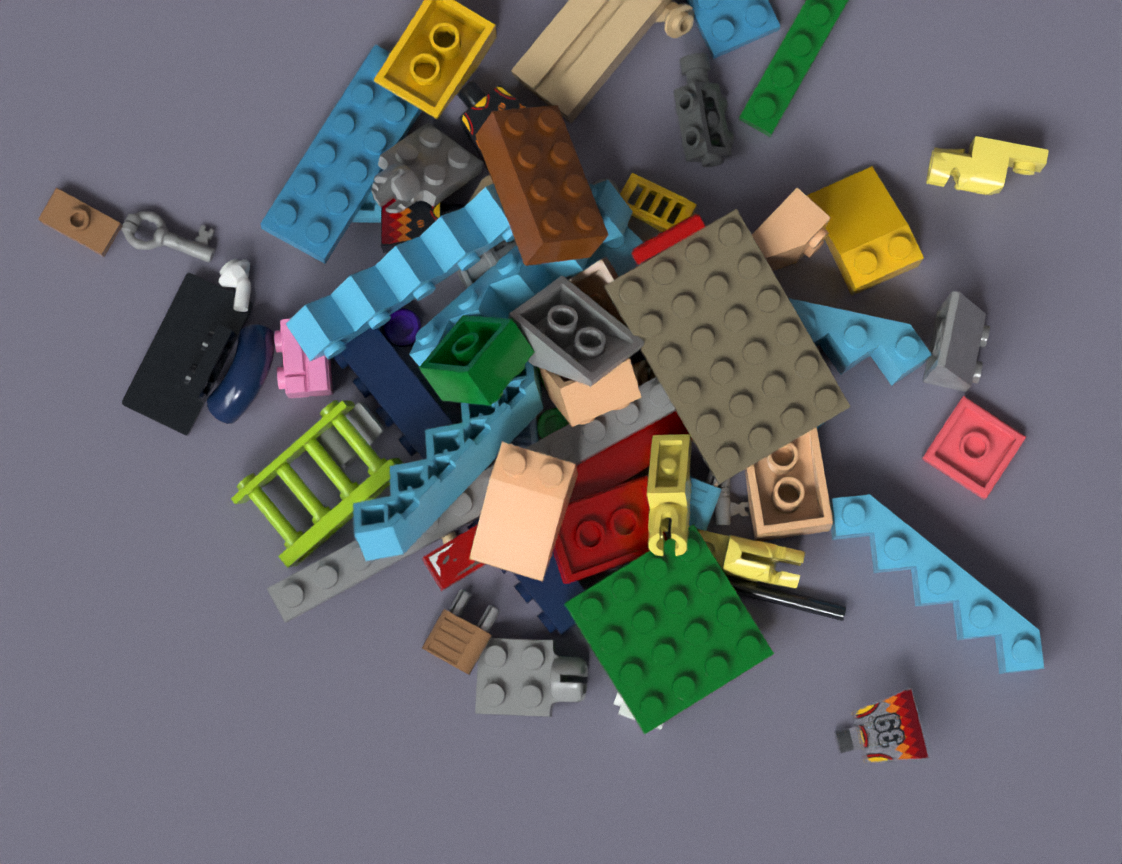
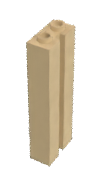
M569 0L511 72L520 83L549 106L558 105L561 115L572 123L665 11L664 8L673 0Z

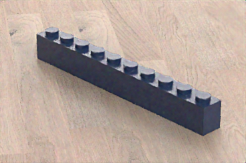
M369 328L346 343V349L333 358L342 369L349 366L356 374L357 378L352 382L365 399L372 395L378 402L380 407L375 411L389 428L395 424L401 431L403 436L398 440L412 457L418 453L425 460L427 459L425 430L453 425V423L379 329L372 330ZM480 518L473 521L467 528L471 529L476 526ZM553 552L543 582L513 573L519 581L514 585V588L527 604L532 600L535 601L542 610L537 617L550 633L557 629L562 636L576 625L564 603L585 590L578 581L563 584ZM500 569L503 574L508 572L506 570Z

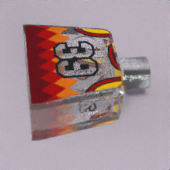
M912 687L902 689L851 711L855 727L834 731L839 753L861 749L864 763L925 760L930 758Z

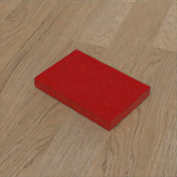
M695 213L636 246L631 254L637 265L706 226L701 216Z
M641 476L569 501L553 549L563 584H568L636 560L650 551L648 545L650 511L647 497L648 476ZM663 532L664 540L667 541L666 533Z

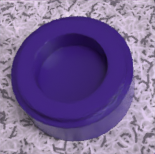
M400 308L390 315L391 319L384 324V333L392 344L399 347H407L415 343L416 334L421 329V323L413 311Z

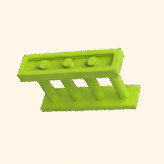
M334 400L319 413L322 419L257 476L251 473L236 486L239 491L230 498L235 504L247 503L251 499L286 541L283 544L286 550L278 557L287 568L298 566L354 517L353 503L373 500L390 486L389 466L404 464L400 458H390L388 461L385 457L381 459L346 417L356 406L352 401L342 400L339 403L337 400ZM332 426H335L369 468L367 472L370 477L361 485L357 482H351L317 440L322 433ZM305 451L310 454L341 492L339 497L342 501L333 509L329 506L324 507L290 466ZM277 475L281 477L313 516L311 521L314 525L307 532L303 533L301 530L297 532L262 490Z

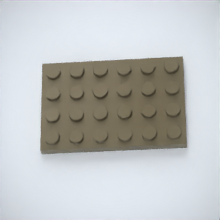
M734 209L705 228L681 240L604 286L627 328L633 336H638L644 341V345L640 349L718 484L728 480L851 407L737 209Z

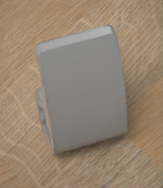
M358 402L346 416L369 445L384 431L383 426L363 402ZM332 426L317 438L318 442L342 471L359 457L335 426Z

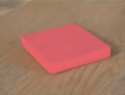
M963 396L929 446L922 460L985 500L1026 439V436Z

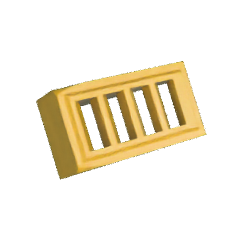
M631 173L620 193V196L633 211V217L661 232L692 216L697 208V204L634 173ZM636 186L643 190L636 203L632 205L628 203V200ZM649 193L656 197L648 211H645L641 207ZM664 200L668 205L659 218L654 214L661 201ZM677 207L681 211L674 224L667 220L673 209Z

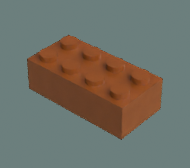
M558 105L492 111L475 136L524 265L529 266L590 258L608 237V232Z

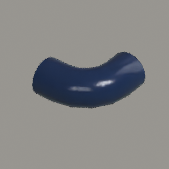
M252 324L241 329L231 367L221 383L207 398V407L210 413L223 423L233 424L256 399L265 383L272 365L275 349L274 333L268 327Z

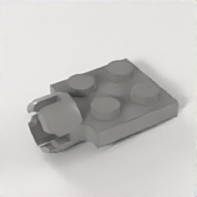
M428 122L380 155L378 166L383 171L374 176L375 182L372 185L371 191L380 207L393 198L396 200V202L386 208V212L400 213L416 201H425L434 207L478 176L482 171L484 162Z
M490 638L478 659L475 714L552 717L553 707L556 703L580 702L584 700L588 684L567 682L568 676L588 677L586 661L580 657L557 655L555 649L556 641Z

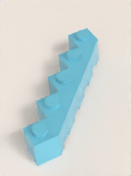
M609 180L595 185L589 184L608 232V237L603 243L623 236L633 211ZM516 245L495 266L487 270L418 331L416 341L409 355L420 367L463 315L509 318V314L560 276L567 277L584 271L588 258L525 266Z
M494 184L486 186L465 207L440 216L421 236L396 245L375 266L350 275L331 295L304 305L286 325L308 359L312 361L324 355L327 359L337 356L346 349V343L369 328L375 330L391 319L390 315L415 298L419 301L427 297L436 289V284L459 269L465 271L480 261L479 256L502 241H512L514 236Z
M788 298L816 347L820 345L840 375L871 356L892 386L921 367L932 355L911 324Z
M527 361L524 370L512 379L503 390L501 398L491 406L461 403L462 423L425 430L427 459L389 466L391 496L353 503L354 534L366 561L403 555L495 460L502 442L510 444L542 411L541 380L536 366Z
M869 494L832 498L829 501L833 519L831 527L832 540L869 536L874 573L911 569L915 607L953 603L957 640L995 636L999 674L1033 671L1044 668L1040 630Z

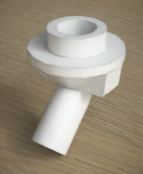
M233 259L220 270L219 284L222 287L236 288L233 309L239 312L248 311L251 294V282L248 279L250 263L247 259L240 261Z

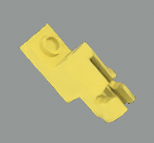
M975 136L971 142L968 154L964 153L965 149H941L934 147L929 162L926 184L944 187L949 177L953 176L956 182L954 188L958 191L963 190L984 195L997 194L1004 187L1008 166L1013 167V172L1034 175L1035 172H1041L1045 167L1049 150Z
M690 434L653 435L647 486V497L650 507L648 545L650 551L655 555L664 556L665 540L663 532H668L670 518L672 519L671 536L672 539L676 540V556L683 555L687 550L692 487L689 474L692 449Z
M697 529L725 575L756 583L760 581L778 586L797 588L800 575L784 571L777 572L775 569L779 562L801 566L804 561V551L734 535L726 536Z

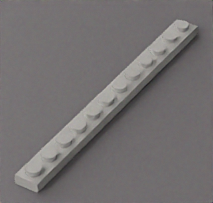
M655 377L639 386L642 398L631 402L626 408L611 410L597 416L595 420L588 424H578L574 427L569 424L525 449L577 465L676 410ZM494 465L484 470L403 555L366 561L358 541L355 540L267 588L284 622L287 623L480 518Z

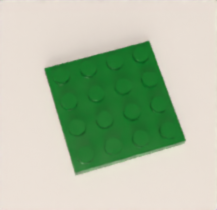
M694 524L688 527V545L683 555L676 556V540L670 538L665 541L664 556L655 555L649 551L564 603V606L643 734H647L774 654Z

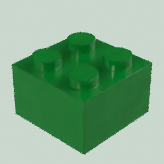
M463 315L420 365L419 369L441 400L491 406L501 398L503 390L512 379L524 370L526 362L535 351L512 319Z

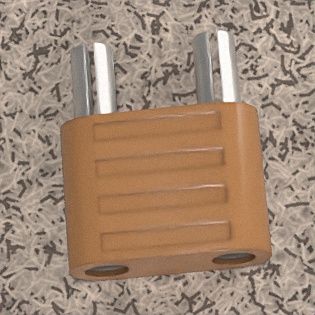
M461 589L449 610L443 609L422 649L470 675L492 636L488 632L500 610L493 605H488L477 626L460 618V615L470 600L471 594Z

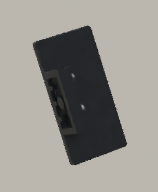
M187 273L122 400V404L141 415L188 436L238 339L241 329H243L253 309L252 302L249 301L247 312L236 311L233 309L235 294L192 273Z

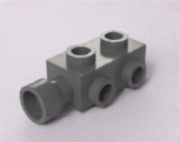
M694 53L680 58L679 61L682 75L686 76L687 85L673 90L685 159L687 162H701L702 167L718 166L724 163L723 158L732 155L731 148L734 144V136L727 129L725 118L728 106L727 99L721 94L719 84L709 82L708 72L711 70L708 54Z

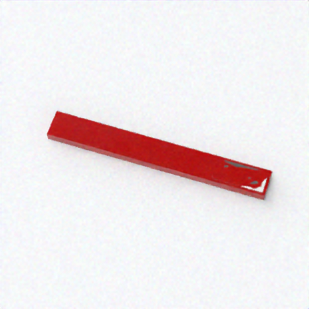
M675 411L577 465L578 476L569 501L626 482L648 469L650 466L653 435L689 434L677 412ZM478 524L423 556L422 561L441 591L487 565L469 558Z

